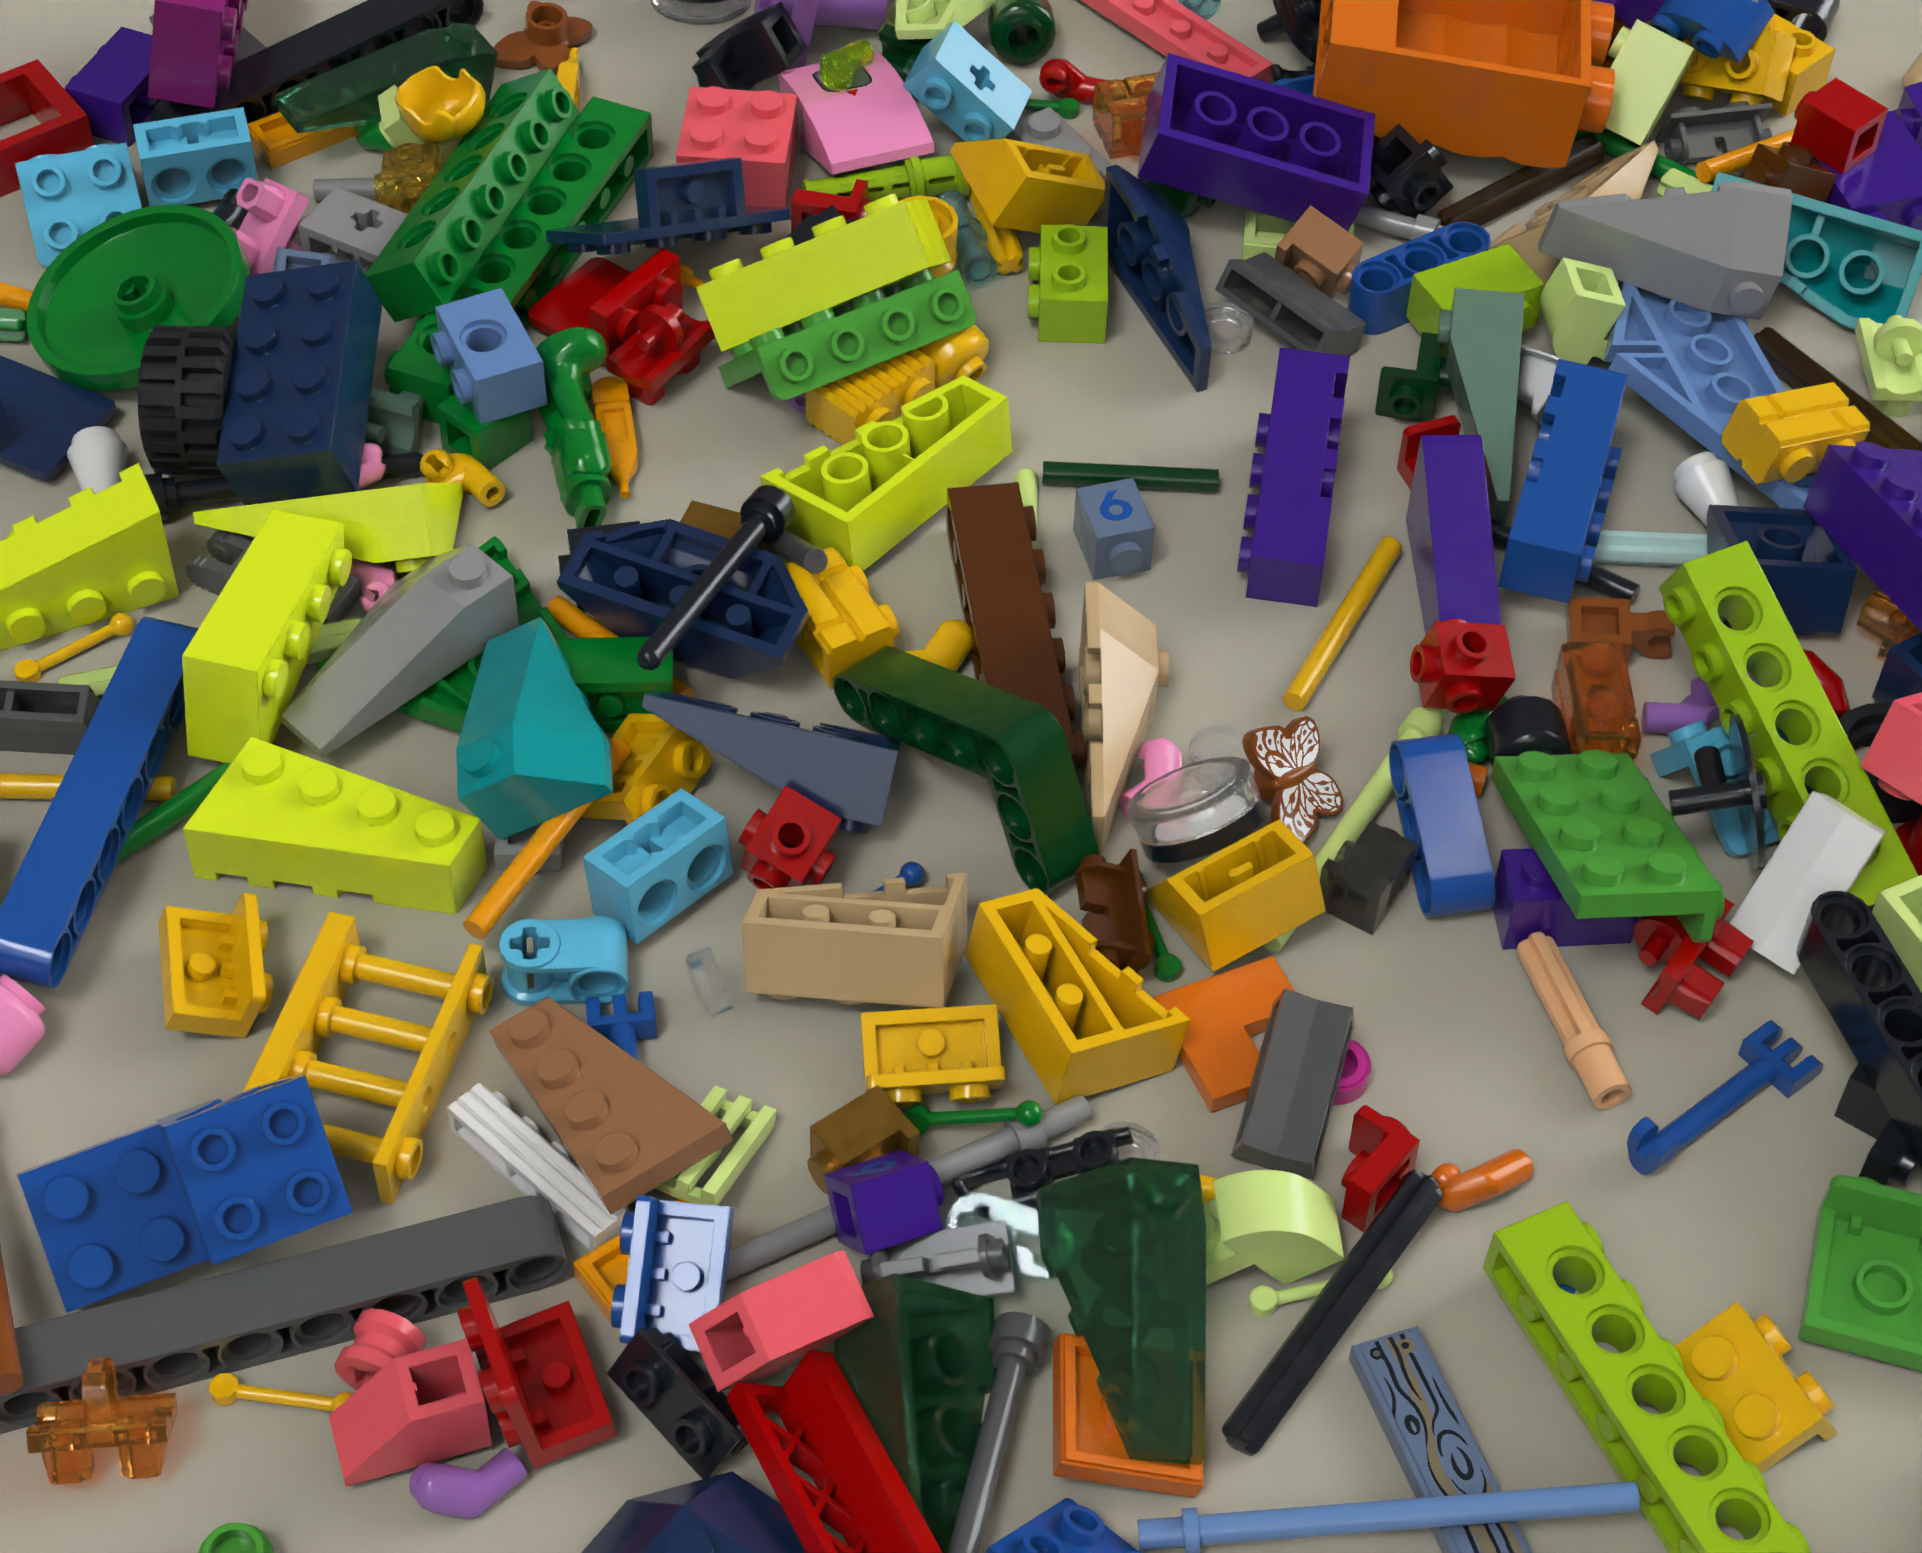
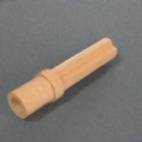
M1541 931L1531 933L1528 939L1518 943L1517 955L1564 1045L1563 1053L1570 1067L1577 1071L1595 1108L1609 1109L1623 1103L1630 1096L1632 1088L1613 1054L1614 1046L1607 1033L1598 1026L1554 939L1550 936H1545Z

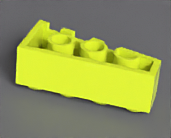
M894 193L864 205L867 216L846 224L844 216L841 215L812 227L815 238L795 246L792 237H788L759 249L763 260L743 267L740 258L709 270L712 281L695 288L721 352L731 350L738 345L748 342L749 339L779 327L783 329L830 307L832 309L839 307L865 293L895 285L919 271L930 268L935 269L952 262L927 198L905 200L899 203Z
M963 375L901 406L902 416L892 421L876 423L872 420L854 429L855 439L832 451L825 445H822L804 454V464L785 474L778 467L761 475V486L770 485L784 491L792 500L795 515L792 522L785 529L786 531L820 550L830 547L837 549L848 566L857 564L864 571L947 505V488L972 485L1013 452L1008 397Z
M139 463L119 472L121 482L96 494L89 487L68 498L70 507L40 522L32 515L12 525L13 531L9 533L6 539L0 541V651L113 617L116 613H127L179 597L160 510Z
M272 509L182 655L187 751L189 756L232 763L251 737L273 744L282 723L281 715L290 704L316 639L328 615L339 586L346 584L350 575L352 553L350 550L344 549V523Z
M254 737L248 740L183 827L195 878L218 881L220 874L247 877L250 886L275 889L277 882L312 886L314 895L339 898L340 893L355 892L372 895L373 902L378 904L457 915L488 868L480 818Z

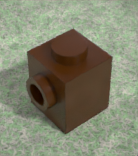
M1784 141L1781 148L1758 143L1744 172L1743 179L1767 186L1791 189V192L1794 194L1826 202L1838 175L1813 160L1814 153L1810 150Z

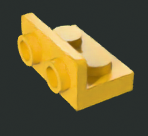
M629 713L612 736L622 739L631 749V754L612 777L613 793L594 800L580 818L625 820L629 825L680 788L691 794L712 765V757L703 743L654 714Z

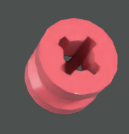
M373 1308L363 1310L353 1327L356 1339L352 1345L343 1347L334 1364L335 1371L345 1383L358 1390L393 1358L422 1351L426 1345L425 1336L417 1326L396 1313Z

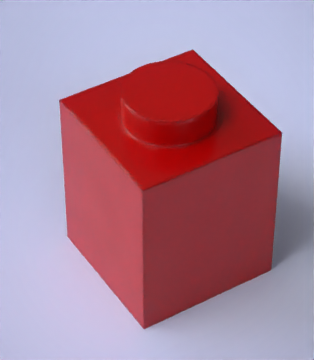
M1834 78L1817 91H1809L1798 103L1794 113V118L1797 122L1791 143L1810 150L1814 153V158L1843 175L1876 151L1888 108L1838 78Z

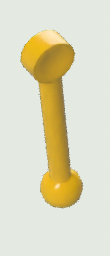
M116 613L111 617L110 624L37 661L25 659L18 662L14 667L17 681L38 682L41 678V672L114 635H129L134 628L132 617L127 613Z
M230 1373L218 1374L209 1383V1391L213 1401L221 1406H228L238 1399L333 1412L354 1394L347 1391L331 1397L239 1384L237 1378Z

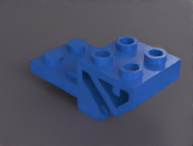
M302 1074L256 1086L226 1101H222L219 1098L158 1119L156 1120L157 1123L17 1173L66 1313L200 1262L209 1260L212 1265L353 1213L306 1076Z

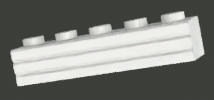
M477 1083L469 1092L464 1093L457 1101H454L447 1107L451 1132L467 1144L524 1196H540L549 1200L557 1225L588 1253L620 1234L624 1214L626 1211H629L628 1206L626 1205L610 1215L580 1169L570 1161L565 1149L556 1141L549 1143L540 1135L536 1124L529 1117L523 1116L520 1118L513 1112L508 1100L499 1091L490 1092L484 1085Z

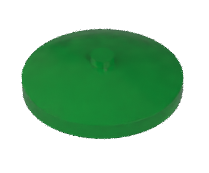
M175 204L156 205L118 215L78 237L52 261L42 274L33 290L27 309L26 324L30 342L47 368L61 380L89 390L109 391L137 387L142 352L150 332L156 325L231 326L241 310L246 276L250 275L246 253L225 221L217 215L198 207Z

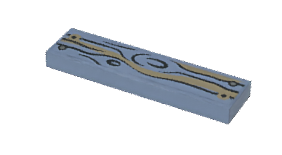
M1418 1326L1351 1346L1349 1361L1416 1498L1500 1491ZM1516 1521L1431 1528L1442 1553H1532Z

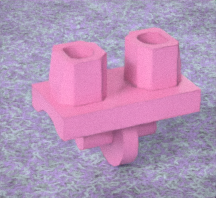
M252 178L244 179L236 199L237 205L247 210L248 213L239 230L230 228L246 253L250 275L273 272L277 247L303 251L302 246L293 242L298 232V224L301 222L299 220L310 199L268 178H265L264 182Z

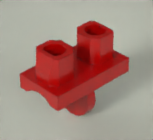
M669 302L664 307L651 304L642 310L637 317L639 330L606 358L607 371L625 380L629 396L648 406H653L665 395V383L675 374H688L700 363L699 352L715 338L708 320L698 321L692 319L678 305Z
M1725 898L1723 915L1721 919L1716 920L1713 935L1709 942H1693L1676 915L1641 916L1633 930L1635 941L1641 948L1638 953L1639 959L1649 966H1654L1657 961L1668 963L1641 1002V1005L1658 1015L1666 1002L1670 1001L1680 1009L1701 1019L1725 983L1695 963L1697 958H1701L1730 977L1754 942L1724 920L1734 906V903Z

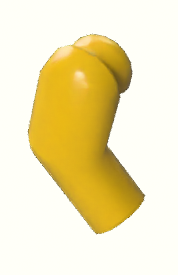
M432 449L421 458L420 471L425 476L427 483L462 482L463 492L471 493L487 507L497 505L504 498L506 492L504 483L472 455L464 453L448 454L442 449Z

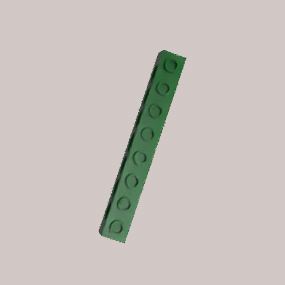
M593 96L569 126L450 302L502 288L526 330L530 325L528 309L562 282L582 254L568 253L567 243L547 242L546 230L602 223L608 219L635 182L633 169L645 168L654 156L651 113ZM433 311L418 318L413 333L399 351L396 350L390 355L386 363L384 377L386 383L389 384L390 393L400 394L402 391L422 395L424 399L423 419L439 424L437 405L455 394L451 382V369L449 365L440 367L431 345L430 334L438 331L436 312Z

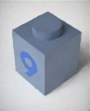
M1130 478L1076 488L1073 531L1093 580L1150 570L1155 527L1134 479Z

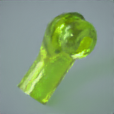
M859 39L823 54L820 60L819 72L821 83L832 91L848 89L854 80V72L872 64L874 61L872 46L867 40Z

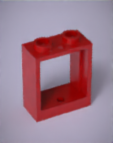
M38 59L0 74V126L33 114L41 123L0 140V197L21 189L15 163L28 161L39 155H60L82 151L94 146L88 115Z

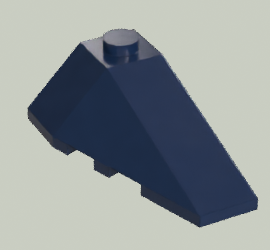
M1117 164L1106 167L1102 227H1108V265L1196 392L1207 390L1211 344L1190 245V231L1187 221L1181 213L1175 212L1162 193Z

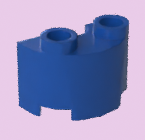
M1665 0L1648 25L1681 42L1686 37L1692 38L1693 46L1707 57L1718 58L1721 56L1740 63L1775 13L1767 0H1759L1758 2L1754 0Z

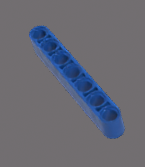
M144 616L138 623L0 908V976L5 974L14 980L48 988H56L62 981L185 715L182 655L199 628Z

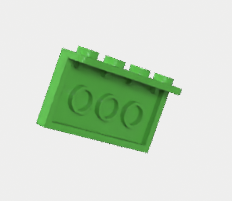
M928 269L899 281V283L883 290L882 288L876 289L834 309L830 307L807 316L783 329L779 327L751 338L748 342L732 348L735 359L719 366L718 369L726 388L763 374L772 397L777 401H786L967 329L974 325L976 313L959 270L934 278L932 270Z
M1591 749L1585 750L1580 754L1548 755L1538 751H1527L1519 756H1495L1491 780L1576 919L1676 915L1693 942H1709L1711 940L1715 922L1721 919L1724 912L1725 898L1723 888L1711 875L1700 859L1695 846L1689 843L1676 824L1672 813L1665 808L1652 789L1648 778L1643 776L1628 753H1608L1602 750Z
M1838 1175L1831 1178L1817 1213L1798 1339L1922 1372L1921 1194L1881 1185L1867 1177Z

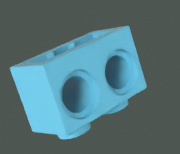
M243 107L133 124L150 206L188 205L223 199L229 189L236 188L239 191L244 179L252 178L258 180L251 138Z
M682 788L583 856L593 914L610 917L621 922L626 928L627 938L635 944L644 940L734 874L726 817Z

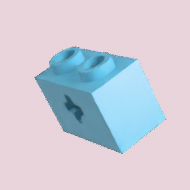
M955 21L921 49L903 84L906 90L964 141L1003 139L1015 129L1032 93L1029 87Z

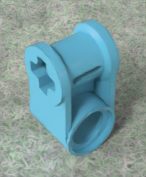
M605 916L564 920L524 919L509 925L501 934L499 951L501 959L506 964L501 974L503 993L510 1001L520 1006L530 1007L546 997L551 998L558 1004H585V998L597 996L601 1005L613 1003L612 995H626L628 992L627 931L625 926L616 919ZM528 937L533 938L534 952L527 953L526 939ZM527 973H534V988L532 989L528 988Z

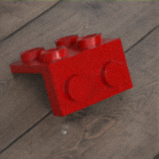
M661 248L633 272L603 257H593L528 309L529 323L550 336L567 328L583 327L593 329L599 332L605 340L607 358L639 330L637 325L638 314L648 305L657 304L665 307L669 302H672L681 309L683 308L680 256ZM605 360V362L602 365L607 367V362Z
M477 1276L462 1282L469 1305L457 1309V1314L472 1352L475 1351L481 1368L478 1371V1376L493 1415L496 1414L509 1448L522 1443L535 1469L618 1436L569 1300L500 1327Z

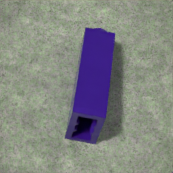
M1421 435L1406 515V525L1425 635L1434 621L1462 619L1468 623L1501 625L1481 435Z

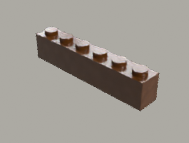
M1018 482L947 488L946 532L963 620L971 628L972 649L970 656L975 680L1022 697L1048 709L1063 729L1075 770L1085 768L1086 747L1082 730L1072 731L1070 723L1076 717L1073 686L1071 683L1062 684L1060 674H1065L1066 668L1063 640L1061 637L1052 638L1050 629H1055L1056 624L1054 598L1051 592L1042 593L1041 585H1044L1046 582L1044 553L1042 548L1033 549L1031 543L1036 541L1034 508L1032 505L1023 506Z

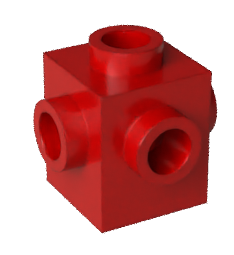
M1462 619L1434 621L1420 645L1414 647L1410 658L1411 678L1419 685L1423 708L1448 709L1454 713H1468L1474 710L1493 711L1516 679L1505 625L1468 623Z
M785 786L768 814L757 809L744 828L738 841L746 847L741 869L749 873L747 875L748 880L758 889L822 884L837 858V855L830 852L829 849L836 840L842 819L788 786Z

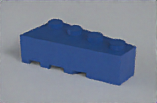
M1558 359L1551 392L1548 395L1540 431L1534 445L1526 480L1524 481L1510 531L1498 587L1570 603L1575 580L1588 583L1622 448L1611 446L1629 374Z

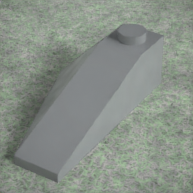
M1733 181L1718 183V191L1686 194L1684 187L1665 189L1664 197L1632 200L1624 193L1557 201L1538 243L1540 253L1560 260L1564 257L1611 268L1616 280L1706 312L1760 320L1783 277L1793 195L1791 189Z
M472 543L439 554L398 580L388 588L281 715L283 724L321 758H324L483 652L487 640L519 627L513 576Z

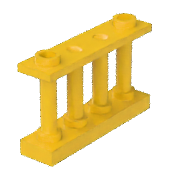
M330 911L243 1092L256 1086L302 1074L306 1076L309 1088L396 1107L384 1137L322 1123L333 1155L373 1164L380 1201L394 1204L404 1179L411 1181L417 1174L423 1154L422 1137L476 1013L485 1014L490 1005L494 989V978L486 972L483 946L473 943L469 944L456 974L367 954L366 947L360 945L354 916ZM360 980L445 999L433 1027L351 1009L342 1005L349 986H356ZM336 1033L421 1053L408 1082L317 1061V1054L324 1039H331Z

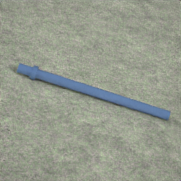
M1636 1481L1204 1515H1198L1197 1507L1182 1508V1516L1137 1520L1140 1551L1185 1547V1553H1201V1546L1639 1512L1640 1499Z

